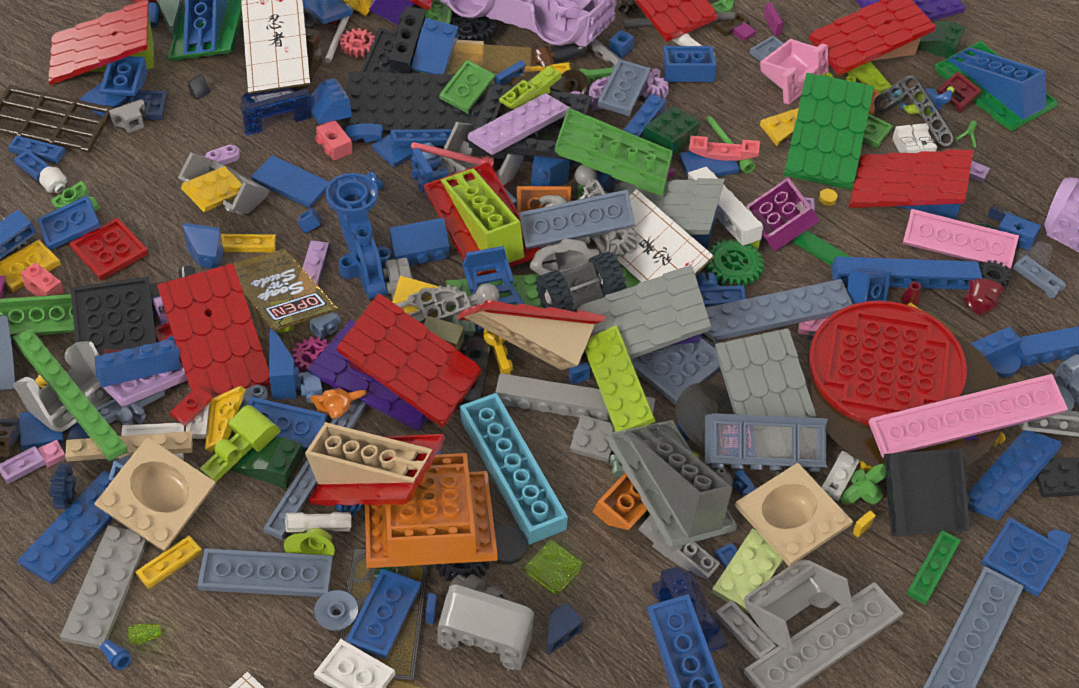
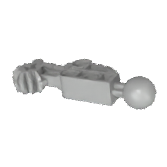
M583 165L576 169L575 178L577 183L585 186L583 188V196L579 197V200L606 194L604 188L597 180V171ZM631 227L607 232V250L599 239L601 234L590 236L595 241L600 254L609 251L613 253V256H624L625 252L631 254V248L636 249L635 243L638 242L637 233Z
M485 283L478 287L476 294L467 297L466 292L460 291L458 286L451 287V285H447V287H442L440 285L436 289L435 287L423 288L419 292L408 296L407 300L395 304L401 308L410 305L419 309L408 315L422 324L425 323L427 316L430 317L432 313H438L436 319L450 322L454 314H459L464 309H469L477 304H484L485 301H498L499 290L493 284ZM427 296L432 297L431 300L428 302L423 301V299ZM450 306L456 307L453 312L447 311Z

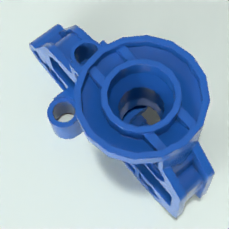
M346 173L335 177L326 188V201L337 212L341 231L350 252L339 259V273L344 279L359 277L368 300L374 299L378 293L386 296L387 289L382 271L386 268L385 262L391 260V251L386 247H376L368 218V211L378 200V187L373 179L366 175Z

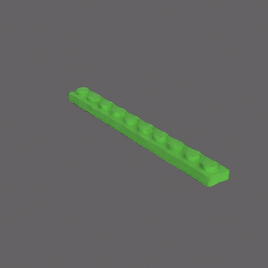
M29 329L13 336L16 346L108 461L127 453V446L35 333Z

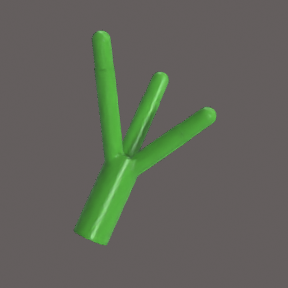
M971 121L968 129L956 137L957 141L968 134L971 136L973 148H976L974 130L977 122Z

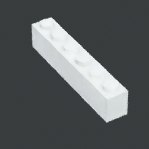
M707 167L688 172V180H697V178L718 179ZM723 185L716 218L742 246L761 240L762 223Z

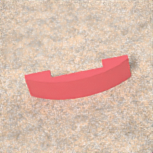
M691 136L689 150L711 159L726 161L745 160L759 156L760 141L743 140L742 145L708 142V137Z

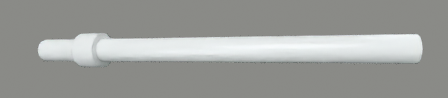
M346 3V5H347L349 8H351V9H352V12H353V11H354V8L351 7L349 4ZM350 16L341 19L326 55L325 62L331 63Z

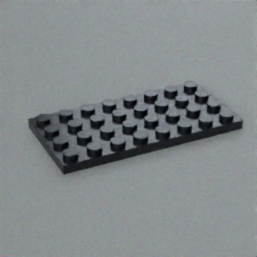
M349 72L347 95L350 100L352 117L345 119V129L346 126L370 123L382 125L383 133H390L391 130L453 129L456 122L472 124L473 126L470 130L472 132L484 103V94L471 111L466 113L439 98V94L453 78V74Z

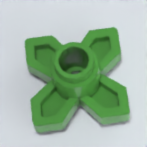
M80 181L72 186V188L65 189L62 195L59 194L51 202L56 209H59L87 196L89 191L84 183ZM89 197L93 204L94 210L96 211L100 209V206L95 200V198Z
M876 465L869 472H866L864 469L855 471L850 479L853 485L843 492L840 498L841 502L844 505L853 504L860 497L870 504L879 502L883 497V493L877 483L886 475L885 465Z

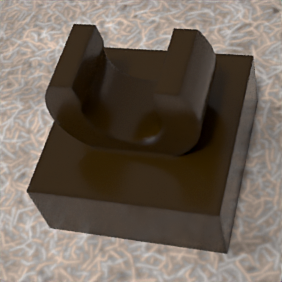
M620 0L621 3L617 7L619 11L626 7L624 10L625 15H628L630 10L635 12L638 9L635 0Z

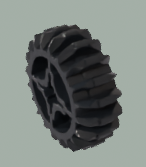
M490 561L477 562L475 565L472 562L435 564L440 577L444 576L446 582L449 580L453 581L459 574L466 578L471 574L481 578V576L486 575V570L490 568Z

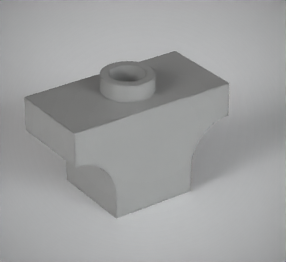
M141 99L109 110L113 126L123 127L127 133L144 128L142 119L145 117V103Z

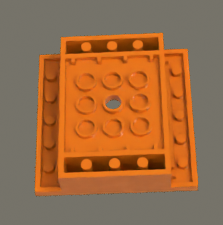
M467 453L435 455L432 465L424 474L423 481L417 486L413 498L407 504L365 505L367 568L497 561V546L487 471L469 472Z

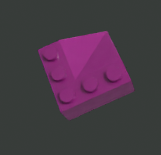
M789 177L745 206L762 223V235L774 252L820 221Z

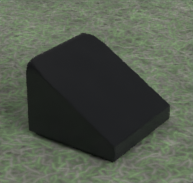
M202 74L188 81L189 93L195 99L199 100L210 93V89Z

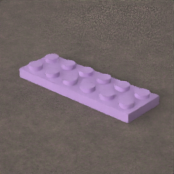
M545 93L468 133V140L493 155L564 117L567 109L570 107Z

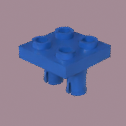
M419 148L412 150L411 164L413 170H411V176L413 180L417 181L420 192H423L426 198H428L424 190V184L447 177L448 172L445 167L435 171L432 170L433 168L441 167V161L438 156L425 159Z

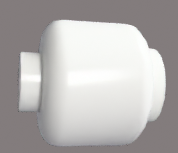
M46 167L40 173L39 181L48 193H61L65 189L67 179L59 168Z

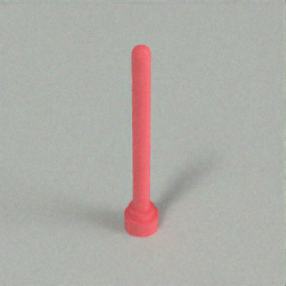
M416 142L411 144L412 149L419 148L423 152L477 165L489 162L493 166L494 159L489 156L478 158Z

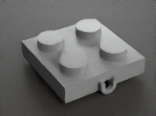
M581 415L577 428L574 429V434L572 435L573 440L570 452L608 462L612 452L610 443L607 440L608 434L616 432L613 423Z

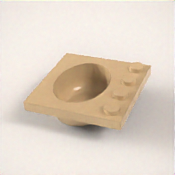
M146 437L94 504L165 552L214 488L216 482Z
M799 463L791 466L735 503V507L789 567L850 527L853 522Z

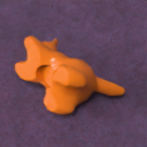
M340 388L326 390L323 395H312L310 400L316 405L317 412L330 414L331 418L336 419L349 410L351 401L366 395L367 391L358 390L347 393Z

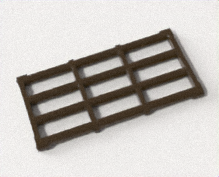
M8 85L0 98V118L24 124L20 130L0 125V133L17 135L90 153L110 119L109 110L115 109V107ZM14 93L38 98L39 100L34 105L10 100L9 97ZM47 100L71 106L68 111L43 107V104ZM6 105L29 110L31 113L28 117L1 112V110ZM77 107L104 112L105 114L100 119L74 112ZM38 113L62 117L63 119L60 124L35 119ZM71 119L98 126L95 131L67 126ZM30 125L56 131L53 136L28 132L27 130ZM62 132L89 137L90 140L87 144L59 137Z

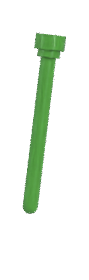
M708 116L707 122L722 141L727 144H734L714 118ZM751 159L739 160L740 169L745 174L751 173L755 169V164Z

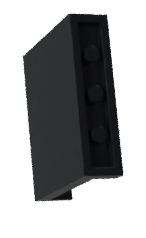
M962 448L884 454L891 536L941 533L942 530L945 532L970 531L972 524L971 516L968 514L970 499L966 493L968 478L964 472L966 457Z

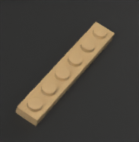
M192 431L119 436L127 446L128 452L117 458L127 455L132 456L146 437L172 454L192 453ZM91 438L66 440L65 458L67 462L107 459Z

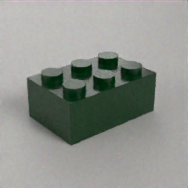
M672 106L644 127L642 138L671 150L673 156L690 143L691 136H697L701 121Z

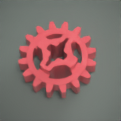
M353 28L352 32L346 31V34H342V38H340L341 50H344V54L349 53L350 57L353 55L356 58L359 55L365 57L364 54H368L375 36H372V32L367 33V29L361 31V28H358V31H355Z

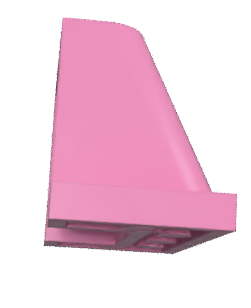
M790 39L760 62L761 72L783 90V101L785 104L790 105L801 96L806 72L814 75L829 73L828 45L822 43L815 47Z

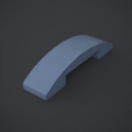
M0 316V391L15 390L12 385L15 383L8 319L7 316Z

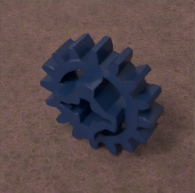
M60 463L55 470V475L51 476L49 495L53 497L52 503H54L55 509L66 510L71 502L70 498L75 497L77 478L72 476L73 470L70 464Z

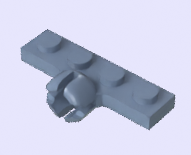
M164 390L124 407L115 399H112L96 407V409L108 424L119 420L124 425H134L132 421L135 420L138 425H141L145 419L142 407L164 397L165 394Z

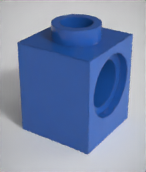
M620 30L609 39V49L622 59L633 49L634 36Z

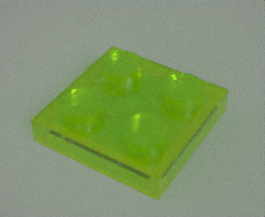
M550 539L524 567V572L558 595L583 568L584 563Z

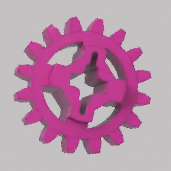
M311 336L309 341L302 339V344L296 343L297 348H293L292 357L295 367H299L300 372L304 370L308 372L311 364L329 345L327 339L320 341V337H317L316 340H313Z

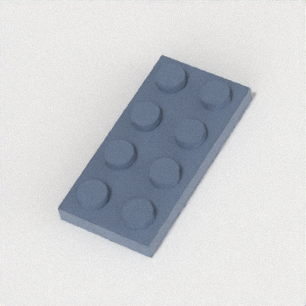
M619 59L598 100L597 107L630 116L647 81L651 68Z

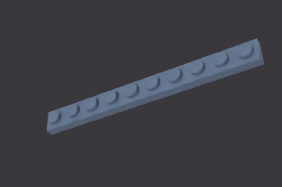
M358 399L351 401L349 410L341 417L333 419L330 424L353 429L367 404ZM308 459L264 526V533L283 540L287 534L285 526L286 513H300L318 485Z

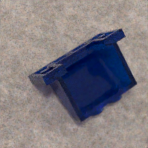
M290 86L247 92L241 97V113L246 136L263 132L261 121L263 118L293 111L295 122L312 118L308 89L295 92Z
M678 567L661 571L659 582L652 584V590L658 602L689 594L709 651L712 652L726 647L728 641L692 572L685 573Z

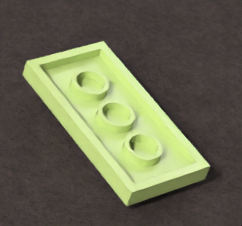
M752 528L713 587L711 593L726 602L732 600L743 612L749 614L744 602L745 596L770 580L783 559L758 531Z

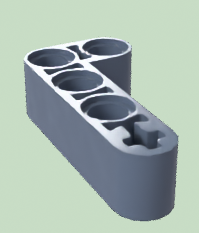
M1075 354L1059 365L1054 379L1057 385L1066 388L1072 394L1074 403L1079 406V355Z

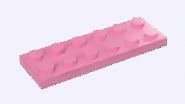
M912 209L902 244L968 261H977L980 264L984 261L987 263L988 260H991L993 263L996 260L997 264L1002 262V266L1006 265L1008 267L1007 270H1009L1012 266L1019 235Z

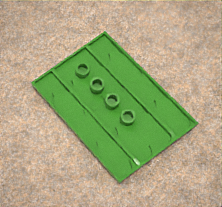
M570 108L567 109L555 146V152L562 157L610 174L615 179L636 185V188L660 196L664 194L672 160V151Z

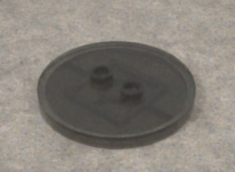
M695 383L688 386L679 395L676 402V416L681 428L693 442L704 449L705 416L712 413L734 414L728 392L721 387L709 383Z

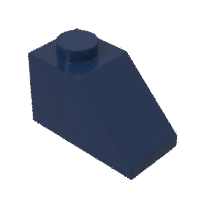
M567 602L561 607H555L550 613L546 649L548 655L582 632L583 620Z

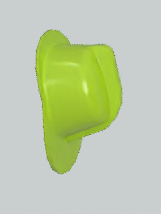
M320 528L309 529L306 533L293 534L284 542V549L287 553L334 556L335 553L334 545L331 542L332 535Z

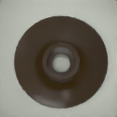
M570 69L561 74L562 77L571 83V87L576 85L575 89H570V92L586 93L588 80L583 72L577 69Z

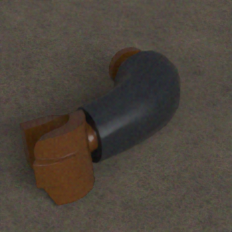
M575 43L563 46L555 45L550 47L551 51L548 46H544L534 51V60L539 66L546 67L555 64L554 60L559 62L579 57L587 51L588 46H578Z

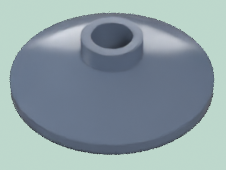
M330 591L317 600L314 608L315 618L325 629L332 631L343 630L352 625L356 620L358 604L355 598L345 591ZM335 612L341 613L340 615H337V616H334V615H333Z

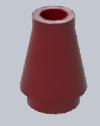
M918 282L910 283V286L901 297L903 304L908 305L910 302L915 306L919 304L921 285Z

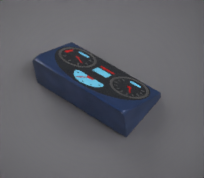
M996 204L991 207L988 217L1002 222L1007 213L1027 220V218Z

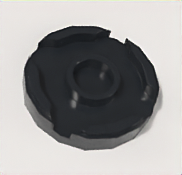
M501 525L494 528L498 563L507 565L519 562L527 551V538L523 531L511 525Z

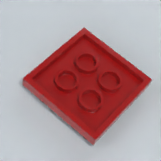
M118 217L69 243L71 249L100 281L149 254L148 249Z

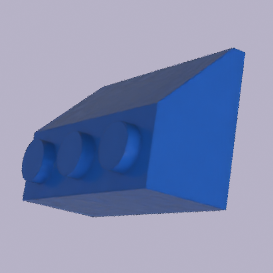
M663 46V73L666 82H714L717 65L712 46Z
M327 79L325 82H321L306 102L318 124L352 117L349 97L337 79Z
M444 218L389 228L390 251L393 260L407 258L409 266L449 258V243Z

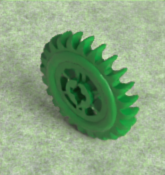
M729 239V242L722 240L721 243L716 242L715 245L710 246L708 251L713 256L704 264V267H707L706 273L711 271V273L716 275L717 282L719 279H723L722 286L729 281V286H732L733 282L739 286L740 282H742L744 287H746L747 281L752 285L754 280L758 281L759 277L762 276L764 260L761 253H758V249H752L753 245L742 246L737 239L735 242Z

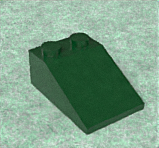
M934 22L936 26L935 31L921 37L917 49L948 58L955 54L962 40L965 26L953 22Z
M275 437L260 452L252 447L230 470L287 489L304 457L302 443L284 437Z

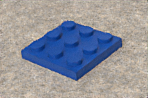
M1010 517L981 564L1023 585L1024 590L1038 598L1066 549Z

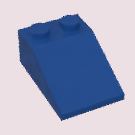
M426 18L420 33L411 70L426 74H445L458 40V26Z
M128 56L109 63L100 88V94L135 96L144 85L148 73L145 57Z
M270 329L269 377L273 400L297 399V391L300 390L299 369L294 366L293 357L275 330Z

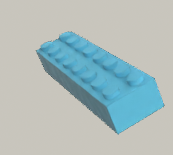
M494 393L461 405L460 421L520 530L525 534L528 544L530 545L567 529L568 516L498 394Z

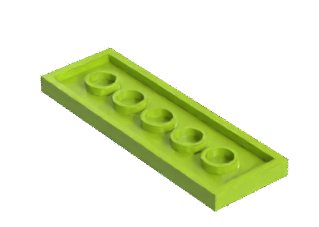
M617 325L589 337L584 350L615 431L646 426L656 422Z

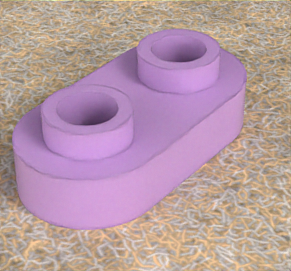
M227 145L207 152L205 157L226 165L237 161L240 157V152L237 146Z

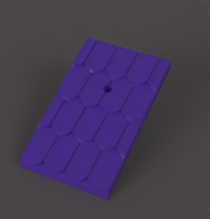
M349 320L346 326L335 336V339L329 343L314 363L311 364L308 372L320 378L321 381L335 388H340L347 393L366 390V395L358 398L359 401L420 431L429 419L376 379L350 368L349 360L337 352V346L356 323Z

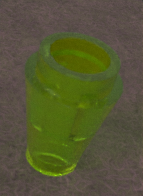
M133 623V626L127 627L129 644L135 643V645H139L161 637L160 624Z

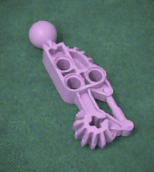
M653 69L650 72L639 95L645 97V100H647L650 94L663 99L668 95V82L664 81V78H659V69ZM610 76L607 78L603 77L601 80L598 79L591 84L589 95L591 96L590 106L592 110L604 109L597 107V104ZM578 91L570 92L572 94H582Z

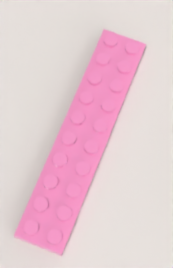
M1050 374L870 418L868 422L881 456L884 458V454L905 453L1065 413L1068 409L1053 375Z

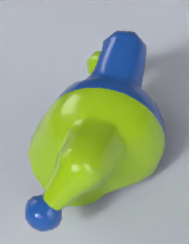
M952 86L948 87L947 92L939 94L932 88H925L939 111H941L942 105L951 100L952 93L954 92ZM924 94L918 95L917 101L920 102L924 99ZM902 103L900 105L901 110H905L908 114H920L915 104L906 105V103ZM932 107L926 110L927 116L933 113Z

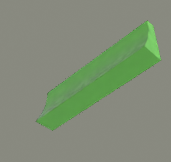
M71 294L0 299V316H7L10 337L29 329L35 335L75 333Z

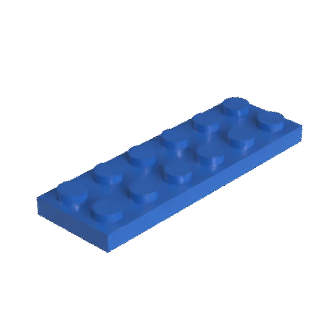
M1024 430L967 493L970 499L968 509L998 521L1060 450L1061 441L1034 431Z
M104 470L17 560L19 565L50 585L61 576L114 519L94 504L112 482L109 479L110 473Z

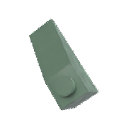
M157 0L161 16L173 39L181 14V7H183L182 0Z

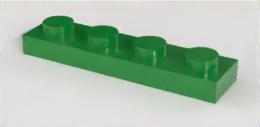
M943 530L941 531L906 594L907 596L924 605L927 604L961 541L960 539Z

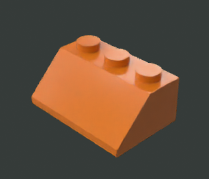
M516 186V210L520 213L543 208L550 203L541 205L539 198L547 195H559L568 202H571V186Z
M624 473L601 497L592 512L609 526L629 530L648 509L641 501L640 494L626 473Z

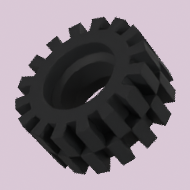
M988 260L987 263L984 261L980 264L979 268L982 279L992 280L1001 284L1005 291L1011 279L1010 269L1007 270L1008 267L1006 265L1003 267L1002 262L997 264L996 260L993 263L991 260ZM988 275H993L998 279H992Z

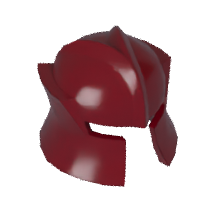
M973 279L968 282L969 291L963 299L965 305L973 312L984 316L998 306V299L1003 294L1004 287L992 280Z

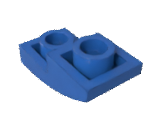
M370 123L346 126L345 133L351 141L364 138L365 142L368 143L382 139L383 126Z
M742 469L735 472L733 485L738 492L742 493L741 498L754 491L755 487Z

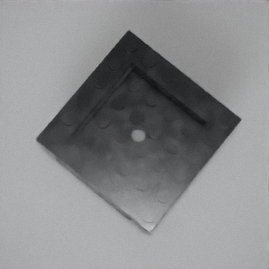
M490 85L473 131L507 114L504 113V104L499 102V98L515 86ZM550 90L548 95L570 107V109L588 116L591 104L590 95ZM562 118L493 155L469 140V148H473V155L506 159L508 154H518L524 156L522 161L533 162L534 156L570 160V167L575 168L578 163L555 152L557 139L564 121Z

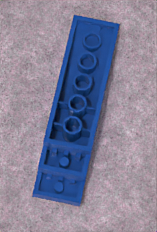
M689 594L647 606L670 687L723 688Z

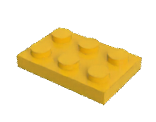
M224 166L182 183L181 189L203 212L223 205L224 200H234L242 183Z

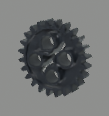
M458 14L457 16L452 15L451 25L458 26V40L489 41V37L493 38V34H496V19H490L487 16L470 19Z

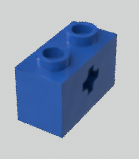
M1007 213L1000 223L998 231L1019 235L1016 246L1030 251L1038 238L1041 225Z

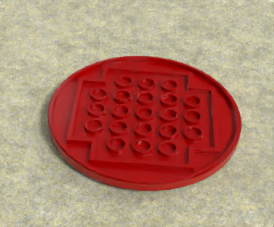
M868 301L840 309L820 325L812 339L809 351L811 376L822 396L842 414L866 425H869L868 421L870 418L960 397L967 378L966 358L960 343L952 332L928 313L897 302Z

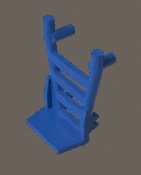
M504 246L466 254L462 267L471 295L476 294L479 284L502 280L504 284L496 286L499 294L509 292L511 296L499 298L498 302L516 304L517 306L519 303L525 304L512 284L514 279ZM495 269L496 272H497V273H492V274L477 276V272H479V271H485V270ZM475 324L477 333L484 331L483 327Z

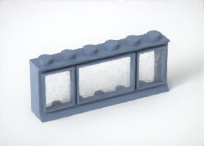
M713 413L706 415L705 464H712V468H724V465H731V469H743V466H751V470H763V466L770 467V470L779 471L782 470V467L790 468L799 463L802 468H808V472H820V468L827 467L826 423L828 419Z

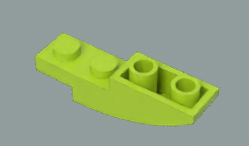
M547 66L530 81L522 80L499 98V102L511 109H516L545 93L549 94L550 86L562 78L561 72Z

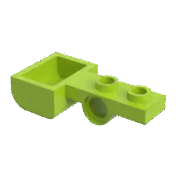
M252 405L243 407L229 420L228 424L236 434L230 440L226 438L220 440L214 448L215 454L200 468L207 477L215 482L232 468L252 447L260 452L281 432L277 425Z

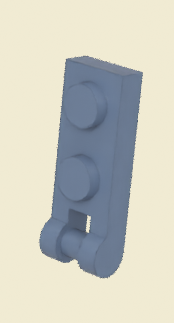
M1027 255L1015 263L1013 267L1018 273L1044 290L1050 298H1055L1058 292L1066 288V284Z

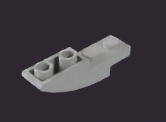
M650 515L638 530L654 542L652 547L680 567L708 579L720 563L695 542L671 548L655 525L654 518Z

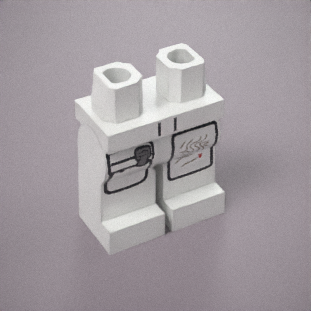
M927 123L915 124L912 127L911 125L896 126L893 141L899 153L936 151L937 146L929 135Z

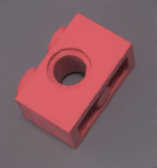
M330 121L316 127L317 135L315 138L317 143L323 146L325 153L328 156L330 155L334 161L352 154V141L336 121Z
M36 262L21 272L25 288L34 295H65L61 281Z

